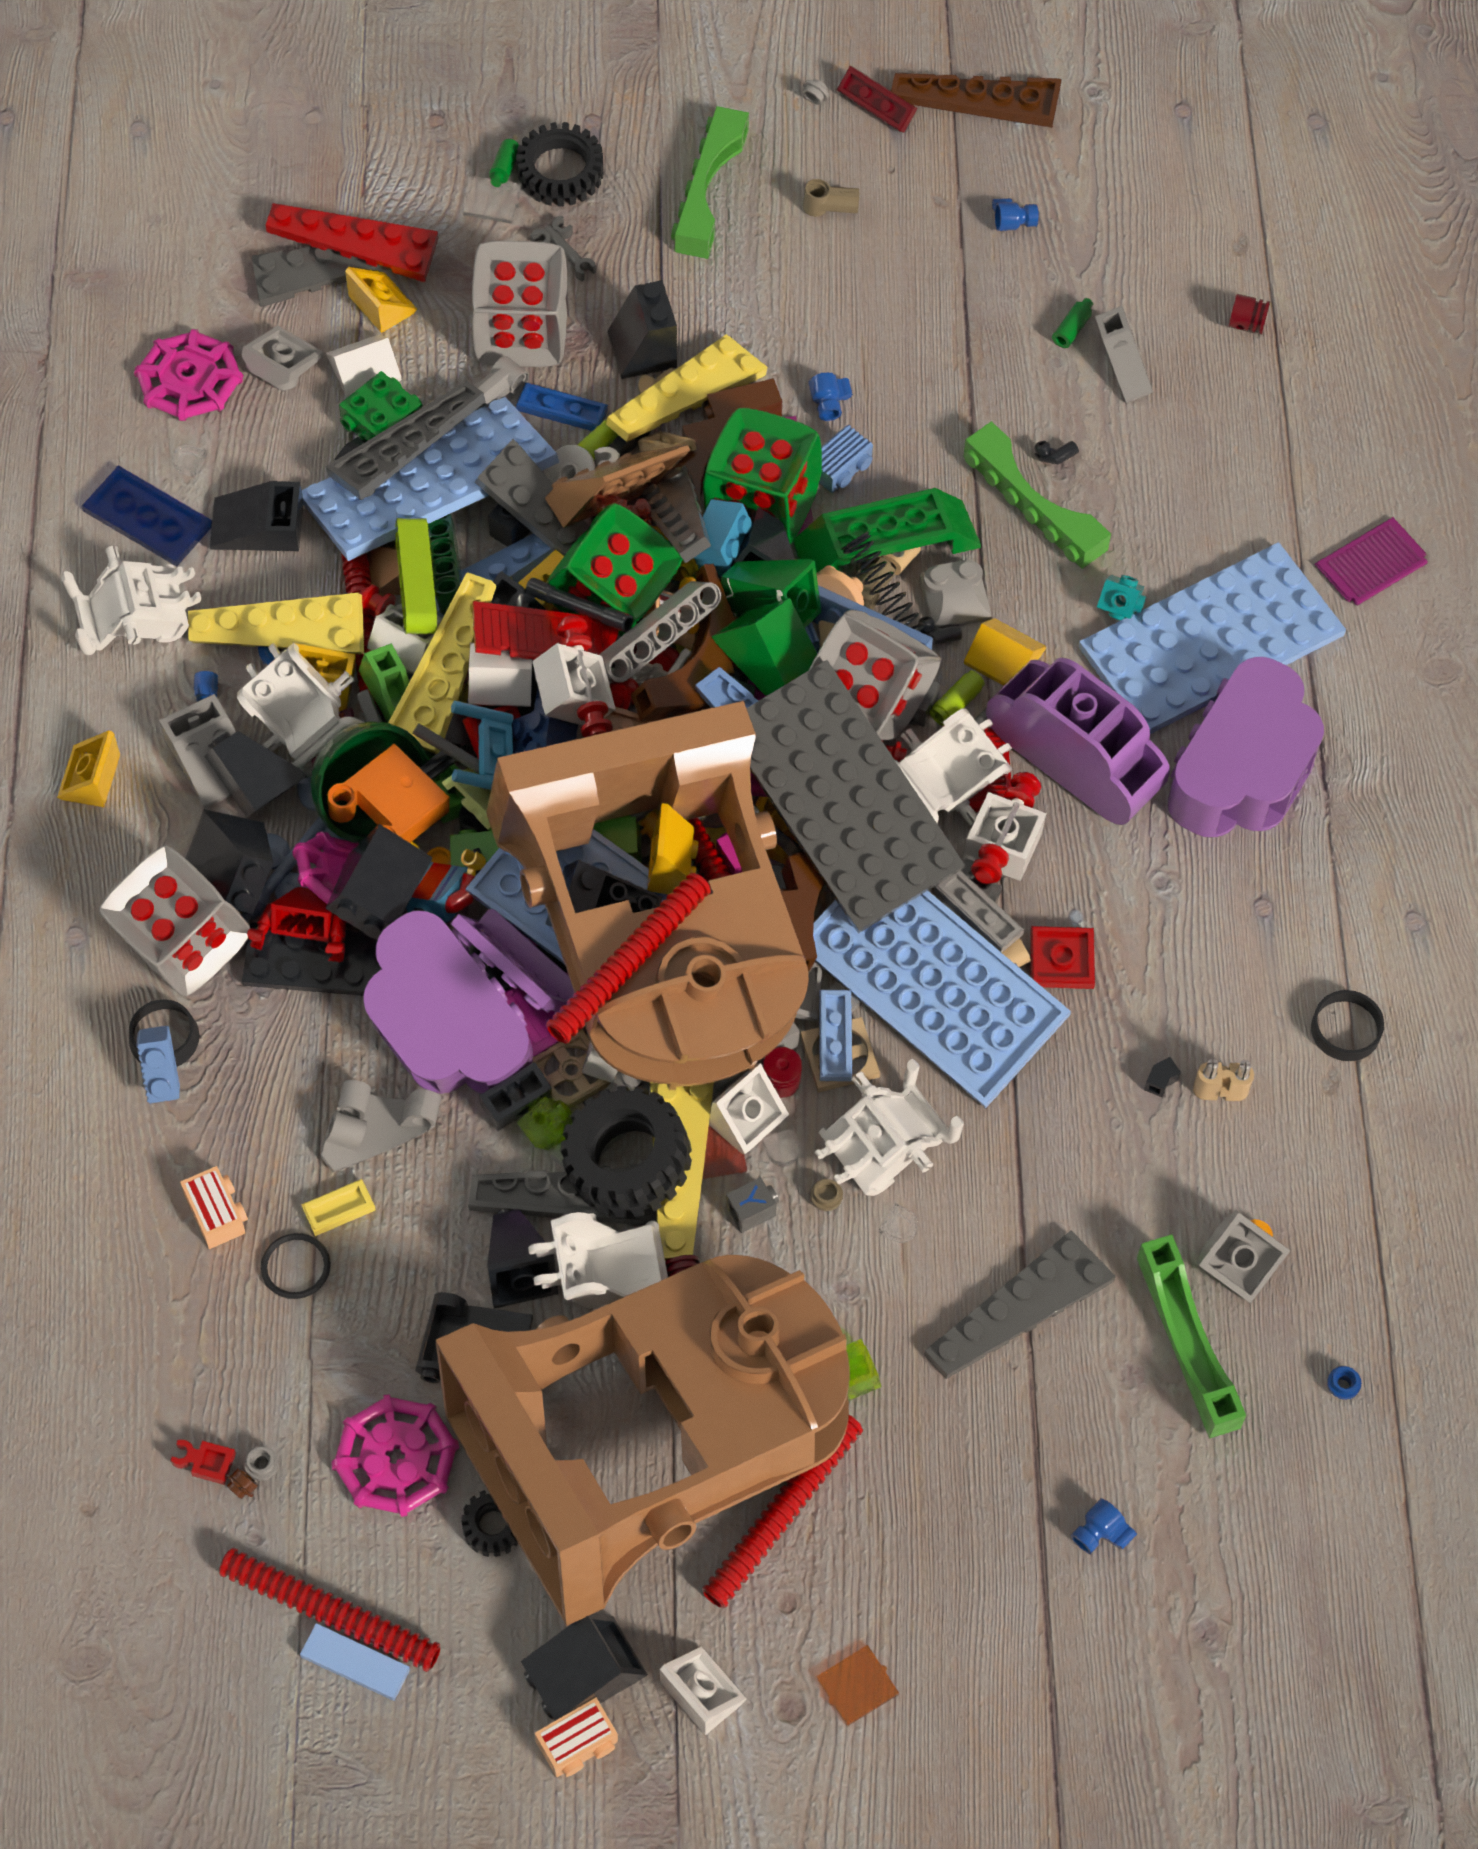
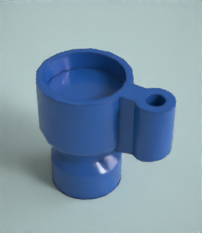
M1011 198L992 200L997 231L1017 230L1022 224L1026 227L1038 226L1039 211L1037 204H1026L1024 207H1020Z
M826 372L813 376L808 383L811 397L818 404L819 418L823 421H832L842 415V410L838 401L847 400L853 395L849 379H837L835 374Z
M1100 1498L1086 1513V1524L1079 1526L1071 1534V1538L1083 1551L1091 1554L1099 1546L1101 1538L1106 1539L1120 1549H1124L1137 1533L1126 1523L1125 1518L1116 1507L1107 1500Z

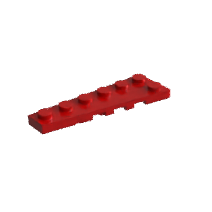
M276 203L272 204L265 225L267 233L302 244H309L311 247L324 251L332 249L340 252L343 257L351 259L354 256L366 260V264L377 267L379 264L391 268L393 273L421 282H426L439 239L438 231Z

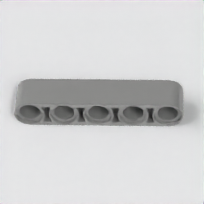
M691 581L604 650L600 656L603 657L608 681L624 682L714 610L721 600L719 587L712 582ZM701 591L703 592L702 600L700 599ZM679 609H681V616H680V618L678 617V611H679ZM657 626L659 627V634H658V636H656ZM635 644H636V645H637V652H636V654L634 655L633 649H634V646H635ZM614 662V664H615V669H614V672L612 673V672H611V665H612V663Z

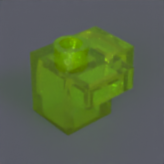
M862 1339L847 1344L846 1350L850 1367L849 1401L882 1386L878 1372Z

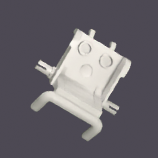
M117 546L106 548L105 551L109 561L108 567L105 568L97 579V584L89 596L83 595L79 590L72 573L68 571L63 572L62 581L68 595L74 601L80 626L76 630L75 637L81 651L86 655H92L96 650L101 651L116 636L127 637L128 643L132 644L133 642V645L138 644L141 641L140 638L156 639L157 642L175 641L181 638L189 627L185 609L201 601L200 592H196L190 598L188 591H184L181 594L179 589L180 583L188 581L195 576L194 568L191 567L184 573L181 566L174 569V565L171 564L163 567L152 566L151 563L121 561Z
M294 642L282 653L277 649V645L272 643L268 648L275 659L259 673L256 671L253 663L246 666L252 680L237 692V699L252 717L256 715L274 734L262 746L273 752L283 743L288 748L289 754L294 758L292 764L304 771L307 776L305 778H309L312 775L313 768L306 764L320 753L326 743L341 730L354 724L364 723V721L354 717H339L338 708L341 706L339 696L342 694L341 691L354 682V679L345 671L336 681L328 683L299 653V646Z
M963 708L943 722L945 726L925 742L921 743L912 729H908L906 733L901 735V738L911 748V753L900 762L895 760L937 824L939 820L937 812L945 809L947 812L954 810L957 813L960 812L969 826H972L977 814L969 805V799L989 783L994 782L1003 774H1008L1013 770L1002 756V754L1012 749L1010 744L1006 743L997 749L983 731L993 725L992 721L987 719L978 724L968 710Z
M914 1059L909 1060L903 1079L904 1091L902 1093L893 1092L889 1088H876L875 1085L872 1086L863 1072L857 1073V1077L853 1076L851 1080L861 1091L863 1098L829 1128L823 1127L818 1132L824 1139L826 1147L822 1150H816V1156L822 1159L834 1153L844 1166L845 1172L833 1177L838 1184L853 1178L865 1195L875 1196L895 1182L893 1178L913 1160L922 1173L928 1171V1167L931 1168L933 1163L923 1152L926 1148L938 1146L943 1141L952 1144L959 1140L964 1122L960 1117L955 1116L952 1118L949 1128L946 1126L915 1085L920 1066Z
M570 1213L551 1221L553 1242L536 1243L528 1247L529 1254L536 1253L537 1258L551 1254L557 1255L560 1271L554 1274H542L534 1277V1285L541 1284L543 1289L561 1285L564 1299L567 1301L572 1299V1302L588 1309H599L668 1278L659 1224L656 1221H649L645 1226L618 1232L597 1222L596 1214Z

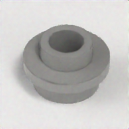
M806 80L803 84L802 94L808 101L820 105L822 101H826L829 97L826 85L820 80Z
M265 1446L253 1448L248 1452L244 1460L246 1473L252 1479L259 1481L271 1478L279 1466L276 1453L271 1448ZM260 1460L268 1462L264 1469L256 1468V1463Z

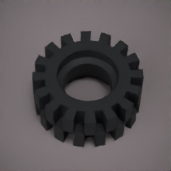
M483 1490L479 1492L480 1497L472 1496L470 1504H466L463 1508L464 1515L461 1516L463 1535L467 1544H471L472 1550L476 1553L480 1550L483 1556L489 1557V1553H494V1556L498 1557L501 1556V1551L505 1550L507 1554L512 1551L511 1546L515 1545L517 1547L519 1543L507 1522L505 1528L498 1534L490 1535L482 1531L479 1524L483 1515L492 1511L501 1513L492 1496L486 1494V1491Z

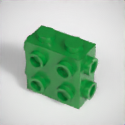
M380 371L339 404L340 422L347 431H353L360 439L367 442L418 411L423 405L415 394H409L405 391L397 379L394 377L390 378Z

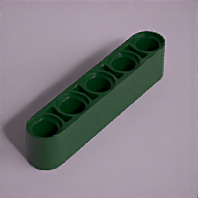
M451 513L428 524L435 597L440 613L445 615L462 582L456 532Z

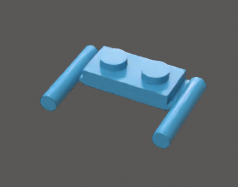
M454 700L451 705L452 713L480 719L482 722L478 726L479 774L455 769L452 774V781L491 790L497 758L513 754L511 726L513 715Z

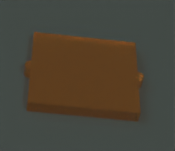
M868 1645L816 1676L829 1697V1705H834L847 1727L899 1695L898 1690L886 1673L887 1667L885 1665L881 1666Z

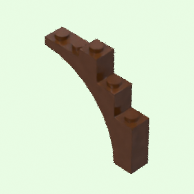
M774 378L707 394V407H703L705 420L682 426V436L694 439L697 450L689 451L673 469L677 467L682 468L683 466L687 467L694 481V491L698 496L697 502L700 507L707 463L732 413L738 408H751L782 416V398Z
M704 564L691 577L695 578L698 582H712L716 584L721 592L720 603L699 621V629L695 633V640L689 657L681 669L666 676L647 679L631 693L641 722L658 721L711 708L695 690L696 684L718 667L722 668L730 676L735 673L731 659L712 638L714 634L738 618L733 616L731 606L728 603L714 564ZM701 591L700 599L702 600L703 592Z
M797 852L788 856L781 871L786 889H780L804 955L808 971H810L817 958L813 936L814 911L819 893L825 883L804 852Z

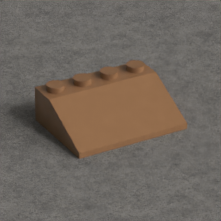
M688 445L642 451L634 455L626 453L618 458L616 462L611 463L608 460L598 465L592 471L586 468L578 472L573 478L568 479L565 476L558 479L552 484L553 489L545 497V500L563 528L598 515L611 503L622 506L637 500L645 488L652 484L657 485L691 449Z

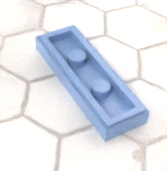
M819 990L820 1081H852L851 990Z
M317 1623L300 1653L301 1658L392 1701H395L410 1671L409 1666Z

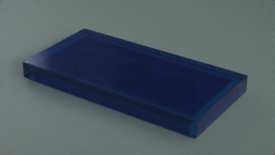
M119 465L82 505L83 512L176 567L212 528L211 519Z

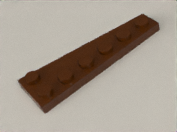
M895 73L891 91L916 106L1052 128L1062 79L1027 77V81H1011V77L1001 76L1000 80H984V76L959 79L956 75Z

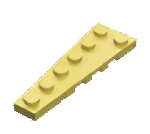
M726 334L609 415L606 425L628 442L659 427L663 423L678 418L679 414L687 409L692 408V410L701 407L702 403L707 400V394L747 385L764 377L768 367Z
M468 572L466 573L388 723L403 728L410 734H412L416 725L420 723L445 739L453 716L451 705L454 700L458 701L469 669L470 643H474L472 604L473 601L491 603L496 589L493 581ZM412 734L425 751L433 754L440 752L437 748Z
M359 593L188 611L189 641L193 643L247 647H269L272 643H275L277 649H284L294 642L341 652L364 654L362 595Z
M652 1082L649 1084L650 1093L656 1092L660 1094L665 1102H670L675 1108L687 1132L692 1149L689 1154L692 1159L691 1168L688 1171H684L687 1176L682 1187L677 1185L675 1188L677 1195L671 1201L667 1198L660 1202L662 1207L656 1210V1219L659 1224L665 1261L681 1255H693L714 1082L676 1087V1090H668L667 1084ZM652 1136V1143L654 1146L655 1138Z

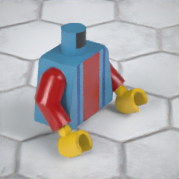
M411 842L412 845L418 848L414 842ZM466 849L461 855V862L467 867L430 862L406 906L407 912L426 911L435 914L444 923L450 922L460 910L473 902L474 898L466 891V887L475 878L476 871L481 870L485 866V857L478 852L474 853Z

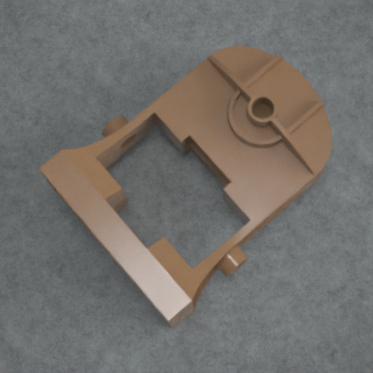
M744 701L497 758L486 812L497 847L510 853L525 868L520 870V882L528 907L532 908L540 905H545L574 993L580 991V987L583 984H587L589 977H594V972L600 969L603 963L607 962L609 956H614V951L620 948L623 942L627 941L629 935H634V930L640 927L643 921H647V916L653 914L655 908L633 913L628 900L575 913L556 851L589 844L594 823L653 809L660 811L662 803L670 805L685 820L718 813L743 872L709 880L708 884L711 892L708 896L704 897V901L699 903L695 910H691V914L685 917L682 924H678V928L672 931L670 937L665 938V942L658 945V949L652 952L650 958L645 959V963L639 966L636 972L632 973L630 979L625 980V984L619 987L615 994H612L611 999L605 1001V1005L602 1008H598V1013L591 1015V1020L585 1022L594 1049L607 1064L635 1079L667 1084L668 1090H676V1087L702 1085L719 1081L754 1068L757 1061L774 1050L787 1035L803 1003L808 988L807 964L766 850L775 848L777 844L774 823L767 811L754 812L750 764L756 734Z
M724 1255L714 1257L570 1321L566 1316L558 1315L545 1320L535 1330L514 1332L492 1330L472 1323L436 1339L445 1417L566 1626L604 1609L622 1577L656 1546L663 1550L679 1547L693 1536L696 1531V1523L822 1464L839 1448L847 1430L850 1367L846 1350V1335L842 1333L836 1318L821 1296L804 1280L803 1272L798 1270L790 1274L770 1262L750 1256ZM615 1353L639 1393L643 1394L655 1389L680 1428L682 1461L691 1476L656 1491L610 1504L584 1459L554 1460L548 1450L542 1389L596 1360Z

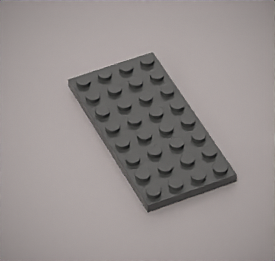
M828 660L746 708L756 734L751 754L750 771L858 934L964 869V862Z

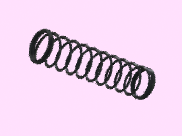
M866 532L843 546L841 550H843L844 554H849L865 547L851 559L850 564L853 565L872 557L857 570L856 574L860 575L877 568L863 581V585H868L884 578L870 590L869 595H875L891 588L876 601L875 605H882L898 598L882 612V615L886 616L905 608L893 618V620H896L913 603L909 602L888 611L906 596V592L881 601L900 585V582H895L875 591L894 574L893 571L868 581L887 565V561L861 571L881 554V551H876L856 560L875 542L872 540L858 546L871 537L869 532ZM913 613L909 616H906L898 620L897 622H903L911 618L907 623L904 624L908 626L912 621H914L919 616V613ZM920 623L911 628H918L917 631H920L925 627L926 623Z

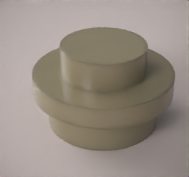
M822 1179L812 1186L810 1199L819 1210L831 1211L841 1204L843 1190L837 1182L831 1179Z

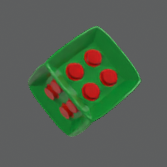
M751 408L736 409L725 424L707 463L703 481L705 511L711 499L743 503L749 517L759 507L783 522L789 543L791 544L798 535L810 511L821 478L822 447L818 432L803 423L769 412Z
M611 503L594 518L589 529L576 540L551 573L547 583L605 607H612L632 615V629L667 587L683 559L671 543L644 520L625 507ZM552 603L561 612L583 615ZM619 630L618 634L622 637L625 632Z

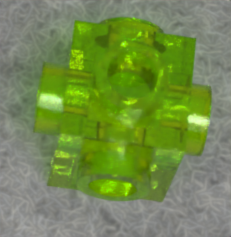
M547 1097L532 1103L528 1108L529 1112L517 1122L535 1147L547 1151L565 1140L563 1136L565 1125H572L573 1123L570 1118L572 1114L570 1108L560 1099L556 1101Z

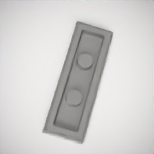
M961 870L935 886L934 892L1001 953L1023 935L1024 929Z

